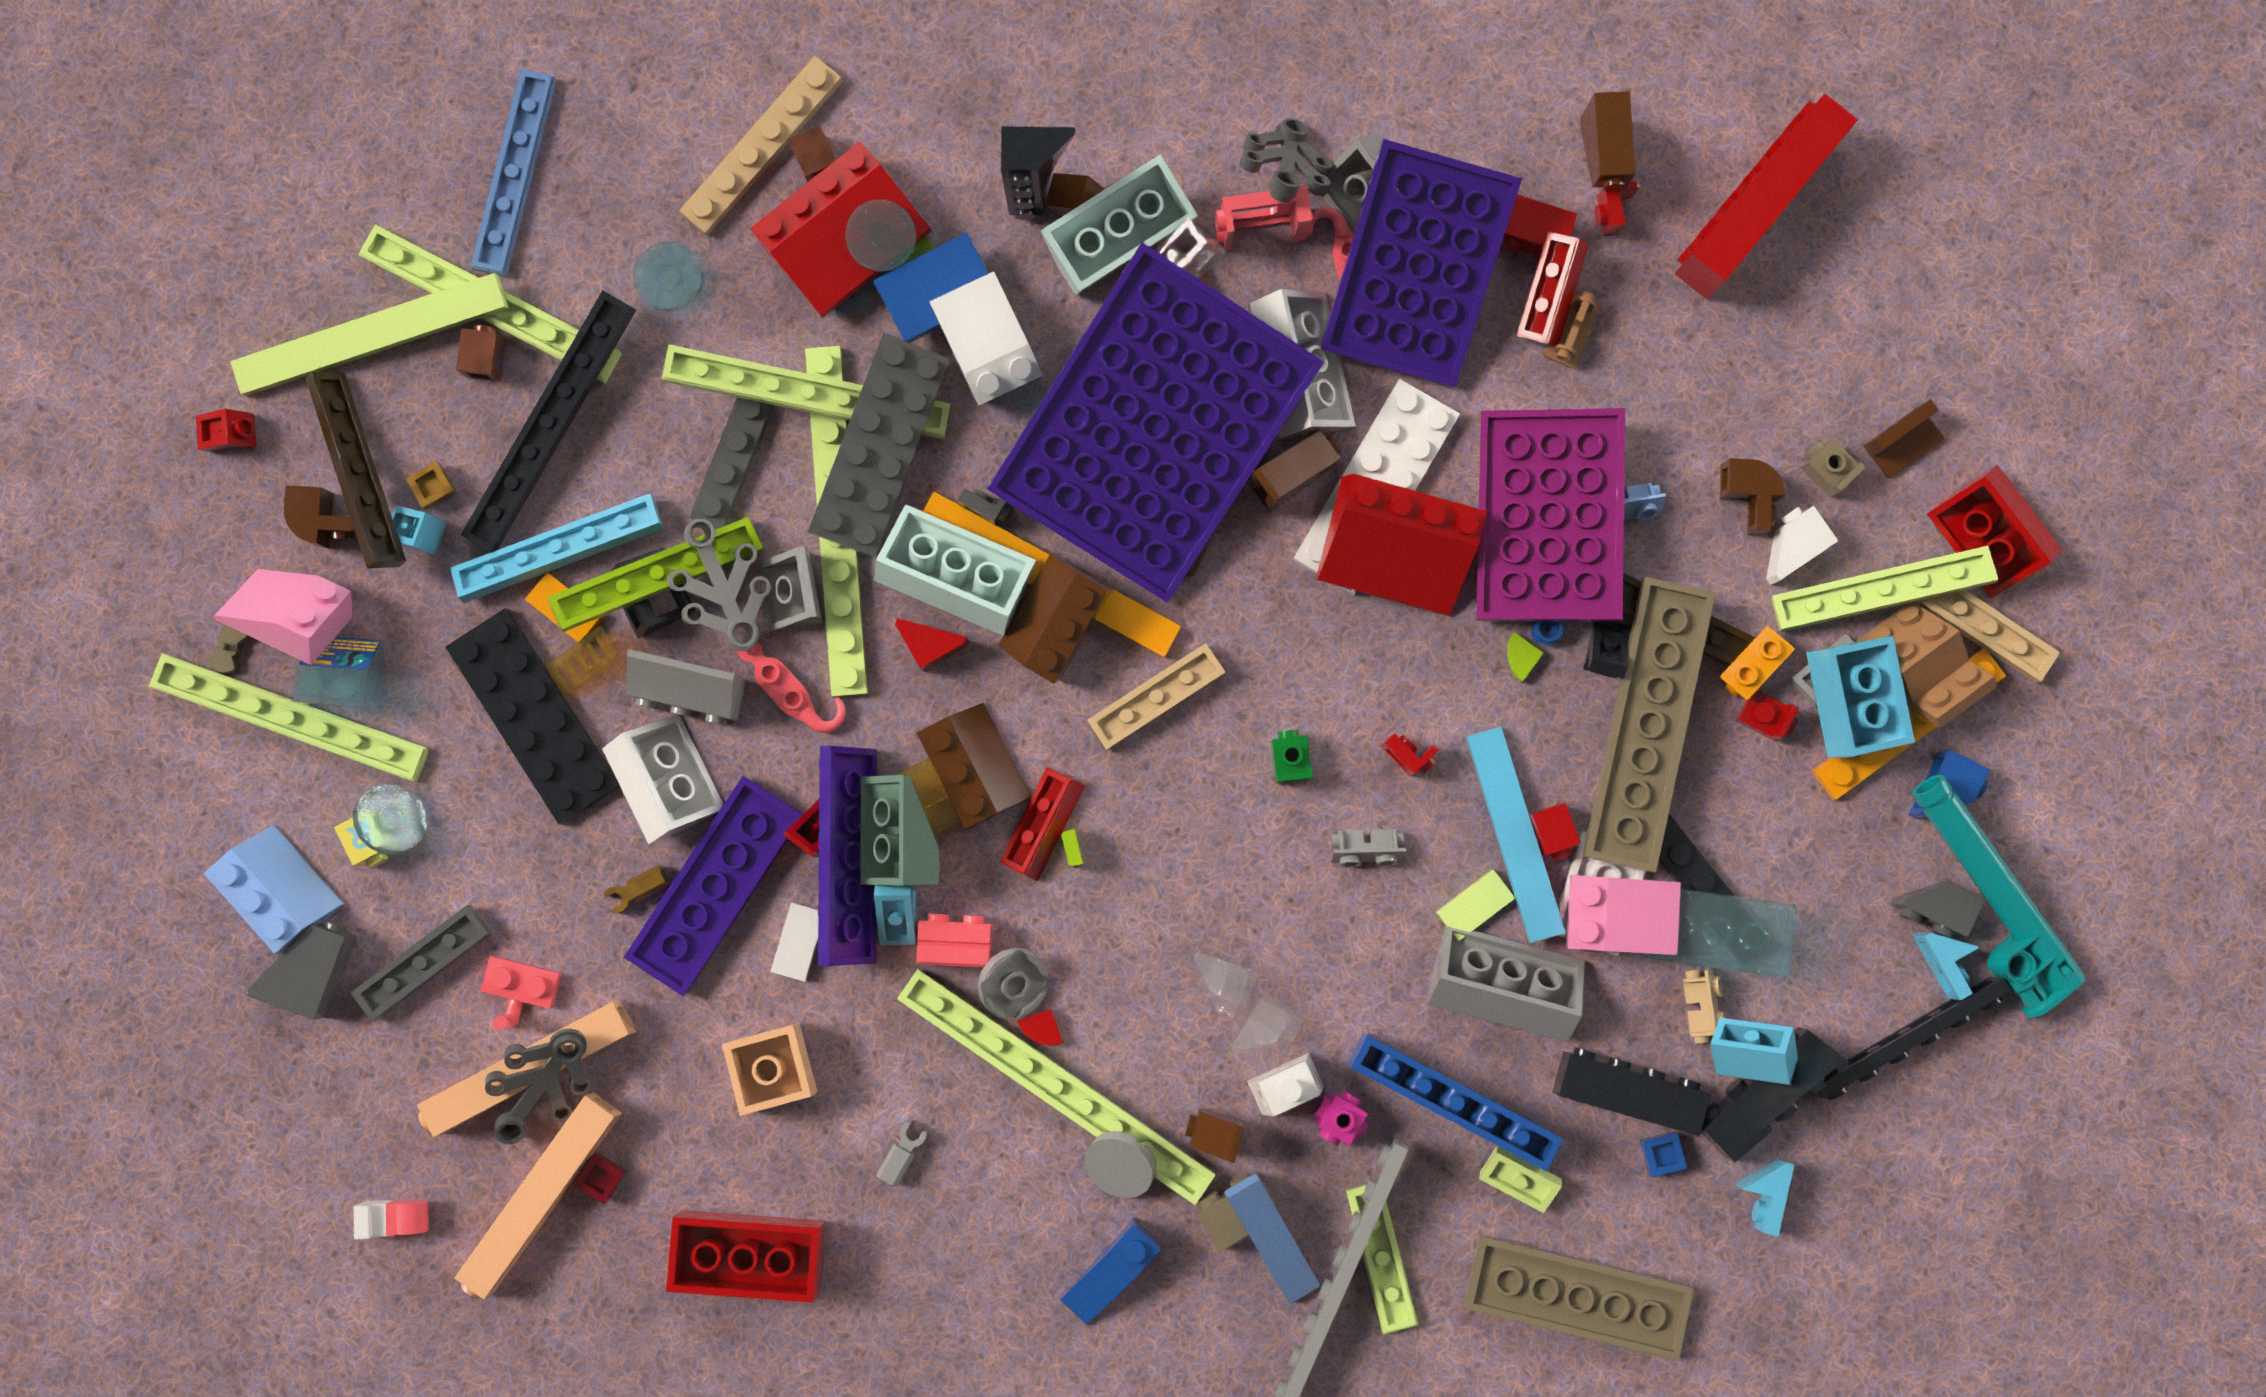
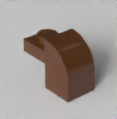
M1729 458L1720 465V499L1748 500L1747 535L1761 536L1771 531V527L1774 526L1776 521V507L1772 505V501L1776 502L1786 496L1785 485L1781 476L1772 466L1760 460Z
M285 486L284 517L288 527L297 537L316 546L329 549L330 539L352 542L353 536H356L350 517L332 516L334 493L322 487Z

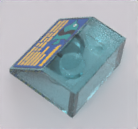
M336 636L312 665L299 660L296 666L293 702L316 706L379 710L386 640Z

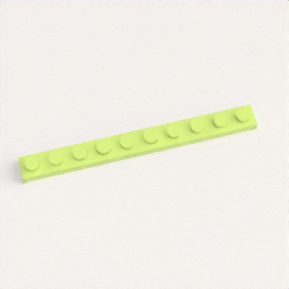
M840 346L805 349L807 374L844 381L842 348ZM810 412L818 506L848 425L847 420ZM819 537L831 696L867 695L868 683L858 554L855 550Z
M916 970L897 998L900 1002L1097 1137L1104 1132L1119 1131L1138 1138L1136 1142L1143 1148L1146 1145L1156 1161L1155 1178L1194 1205L1197 1204L1215 1177V1172L922 970Z

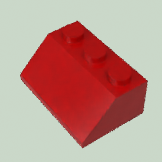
M1998 464L1970 481L1927 513L1928 517L1956 553L1984 546L1989 547L1998 577L1995 583L1982 586L1990 598L2050 564L2062 551L2060 545Z

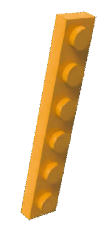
M1985 647L1980 648L1968 657L1969 661L1995 676L1996 683L2006 677ZM1908 707L1914 740L1916 742L1937 726ZM1914 743L1853 757H1831L1811 772L1831 799L1837 800Z

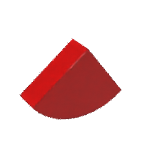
M1052 1008L1017 1021L1021 1030L1031 1040L1043 1045L1063 1044Z

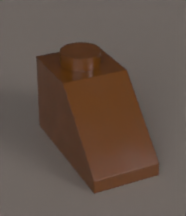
M1198 1108L1197 1116L1191 1114L1189 1116L1185 1136L1191 1137L1190 1147L1235 1163L1244 1126L1239 1118Z

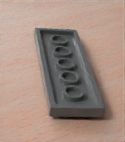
M883 332L808 533L875 558L948 366L949 358Z

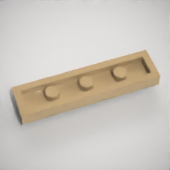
M1967 590L1918 600L1916 603L1960 630L1962 635L1980 647H1985L1989 653L2034 683L2042 682L2060 654L2059 651Z
M1205 643L1089 718L1087 722L1107 751L1226 672L1207 643Z

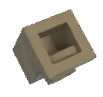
M1834 439L1825 444L1820 440L1804 454L1808 460L1800 467L1829 497L1841 492L1866 468L1861 462L1857 463ZM1829 458L1838 466L1837 469L1829 465Z

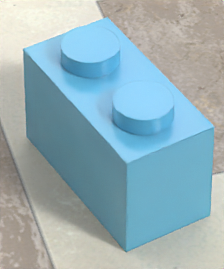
M1719 1018L1710 1043L1716 1074L1790 1085L1798 1060L1793 1027Z

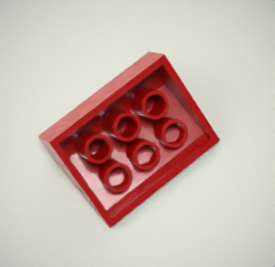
M860 141L750 228L763 249L822 318L932 231L881 164Z
M1354 473L1342 476L1316 580L1450 616L1478 549L1487 511Z

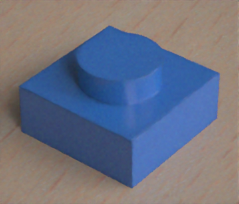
M1673 1131L1640 1140L1649 1176L1656 1177L1687 1169L1677 1132Z

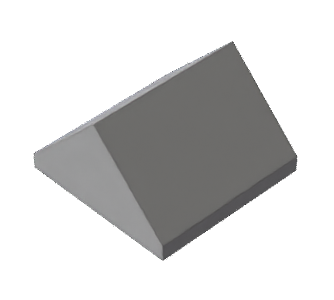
M804 546L796 547L757 563L759 576L767 578L771 584L770 593L763 598L769 632L823 623L812 554ZM760 581L763 593L765 591V585L762 581Z

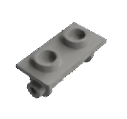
M1396 829L1370 830V843H1364L1363 830H1338V834H1331V848H1338V850L1333 851L1331 863H1340V866L1345 868L1361 866L1362 862H1376V865L1380 867L1397 865V861H1402L1406 853V848H1398L1404 845L1403 832H1396Z

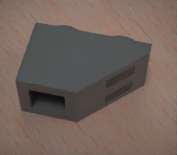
M1939 882L1895 897L1890 905L1900 909L1899 916L1916 924H1920L1921 920L1933 925L1931 930L1933 933L1953 939L1954 936H1969L1986 898L1954 882Z

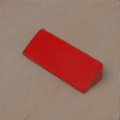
M1552 232L1547 233L1517 336L1554 346L1559 344L1589 247L1588 242Z
M1047 767L999 863L1038 881L1085 786Z

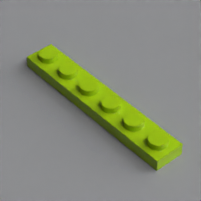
M749 517L715 530V538L711 544L722 568L735 562L734 550L743 543L752 544L756 548L757 554L762 552L763 546ZM705 534L698 536L694 539L701 541L703 540ZM683 542L547 597V601L563 633L669 590L670 587L668 586L667 579L669 574L675 570H685L694 579L706 575L707 571L697 548L690 546L687 542ZM748 548L740 550L739 554L742 560L751 557V551ZM676 574L673 577L674 585L684 584V576Z

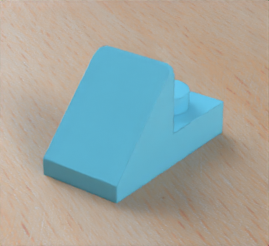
M875 885L874 901L880 945H916V891L912 890V885Z
M1917 932L1912 935L1948 999L1962 1000L1973 994L1968 986L1970 978L1960 964H1956L1955 961L1977 950L1978 946L1928 932Z
M1775 1159L1734 1184L1743 1190L1761 1194V1199L1756 1200L1753 1205L1752 1221L1755 1222L1754 1228L1765 1234L1779 1236L1794 1164L1781 1159Z

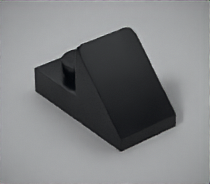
M1593 622L1583 669L1611 678H1624L1628 669L1630 625L1618 622Z

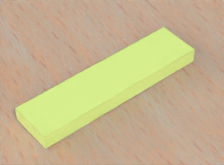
M1367 1184L1346 1189L1352 1216L1355 1211L1359 1213L1363 1211L1367 1200L1361 1197ZM1385 1202L1362 1254L1383 1334L1418 1326L1388 1205Z

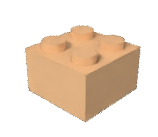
M800 1022L722 1044L740 1116L808 1098L817 1093Z

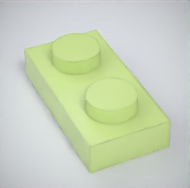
M1496 1146L1481 1169L1479 1176L1480 1180L1542 1213L1546 1211L1562 1187L1561 1178L1548 1171L1546 1172L1499 1146Z

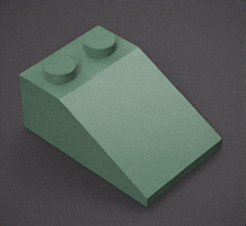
M910 775L861 777L860 885H939V848Z

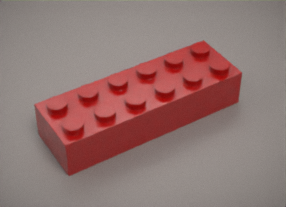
M1825 93L1816 104L1809 100L1741 181L1735 191L1722 204L1716 214L1698 233L1697 237L1679 256L1677 261L1682 265L1674 274L1707 300L1728 279L1858 119Z

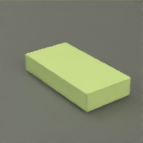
M1492 869L1436 911V914L1448 927L1472 932L1514 900L1515 897L1495 870ZM1453 933L1458 941L1465 937L1464 935Z

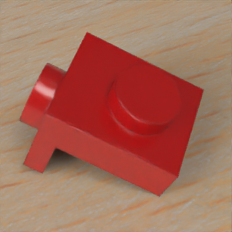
M1638 181L1630 182L1628 186L1619 191H1605L1602 188L1597 195L1598 205L1595 206V221L1597 226H1602L1603 236L1617 235L1625 226L1621 199L1632 198L1639 190Z

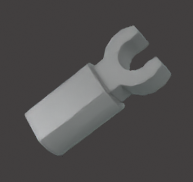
M907 1120L900 1128V1142L893 1143L876 1173L879 1179L894 1187H898L915 1157L913 1149L923 1144L928 1135V1131L924 1129L919 1138H910L908 1135V1128L912 1123L910 1120Z

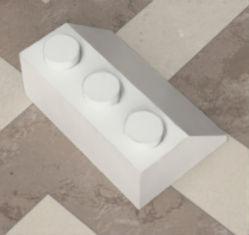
M674 715L623 732L602 748L648 844L675 835L717 814L724 805L680 715Z

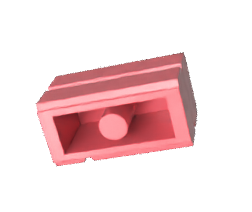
M928 913L927 920H919L916 964L984 968L991 958L993 924L985 923V916L964 915L963 922L949 921V914Z

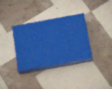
M966 232L873 280L902 338L904 341L911 343L941 327L929 301L989 273Z

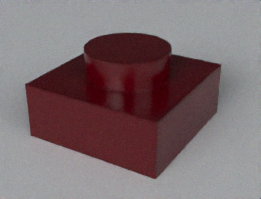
M596 1152L592 1155L574 1186L605 1205L609 1202L627 1171Z

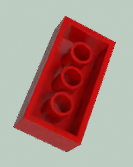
M681 1210L672 1217L666 1292L813 1303L820 1294L826 1221Z

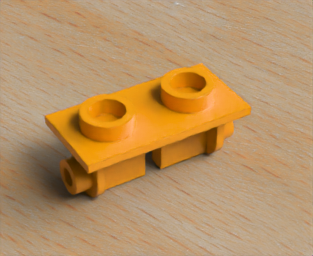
M1767 625L1719 678L1728 684L1725 689L1731 695L1736 697L1739 694L1747 701L1795 648Z

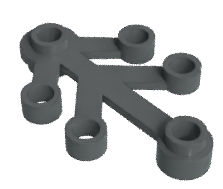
M1285 118L1282 124L1277 125L1275 132L1262 134L1248 133L1243 144L1245 151L1240 161V166L1251 173L1259 172L1264 163L1280 161L1279 170L1274 172L1269 188L1271 190L1270 195L1275 200L1287 203L1296 197L1301 185V179L1294 174V167L1309 180L1307 183L1308 191L1314 195L1325 196L1331 184L1327 177L1332 169V162L1323 157L1308 143V127L1303 122L1294 118ZM1280 144L1283 146L1264 150L1267 145ZM1297 150H1299L1306 158H1308L1311 161V164L1308 161H1306L1297 152Z
M571 1028L562 1029L554 1033L548 1043L525 1048L521 1044H512L505 1049L504 1063L508 1068L514 1070L524 1067L528 1062L549 1059L544 1066L510 1075H506L502 1071H493L486 1076L485 1091L491 1096H501L508 1090L529 1085L513 1109L503 1112L495 1122V1135L498 1141L504 1144H515L524 1138L526 1133L525 1118L545 1090L551 1103L550 1112L552 1119L557 1122L568 1120L573 1113V1104L569 1098L565 1097L557 1074L564 1064H566L570 1073V1091L578 1096L586 1095L591 1091L592 1077L589 1072L584 1071L581 1057L587 1048L586 1037L582 1032ZM516 1054L521 1056L517 1059L510 1058V1056ZM578 1081H585V1082H586V1083L583 1084V1085H577V1084H575V1083L578 1082ZM493 1082H501V1083H502V1084H500V1085H498V1086L491 1085V1083H493ZM561 1107L567 1108L565 1111H557Z

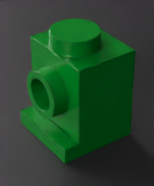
M1299 730L1277 732L1278 739L1270 741L1275 783L1312 779L1313 772L1311 769L1308 736H1299ZM1292 748L1298 752V759L1295 762H1290L1286 759L1285 752L1287 749Z

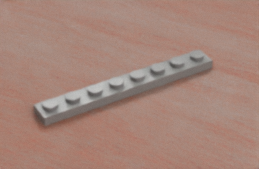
M1394 1138L1391 1147L1386 1144L1383 1146L1376 1165L1382 1168L1376 1180L1369 1178L1361 1197L1367 1200L1362 1213L1355 1211L1351 1218L1347 1232L1351 1233L1352 1236L1347 1247L1340 1244L1332 1265L1337 1267V1270L1332 1280L1325 1278L1317 1296V1299L1322 1300L1318 1313L1310 1312L1302 1331L1308 1334L1302 1347L1295 1346L1288 1362V1366L1293 1368L1288 1380L1281 1378L1273 1397L1300 1396L1408 1152L1407 1143Z

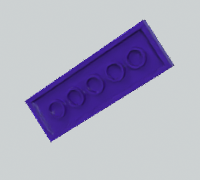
M820 746L818 966L876 964L875 885H860L861 777L877 776V749Z
M742 776L623 958L675 992L686 996L788 841V838L784 836L786 830L803 813L746 776Z

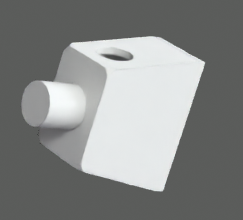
M1309 1053L1247 1081L1261 1114L1267 1116H1276L1321 1095L1324 1088Z

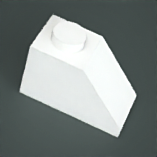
M1814 506L1803 512L1800 507H1797L1781 518L1784 525L1774 532L1766 578L1770 585L1782 580L1838 542V539Z

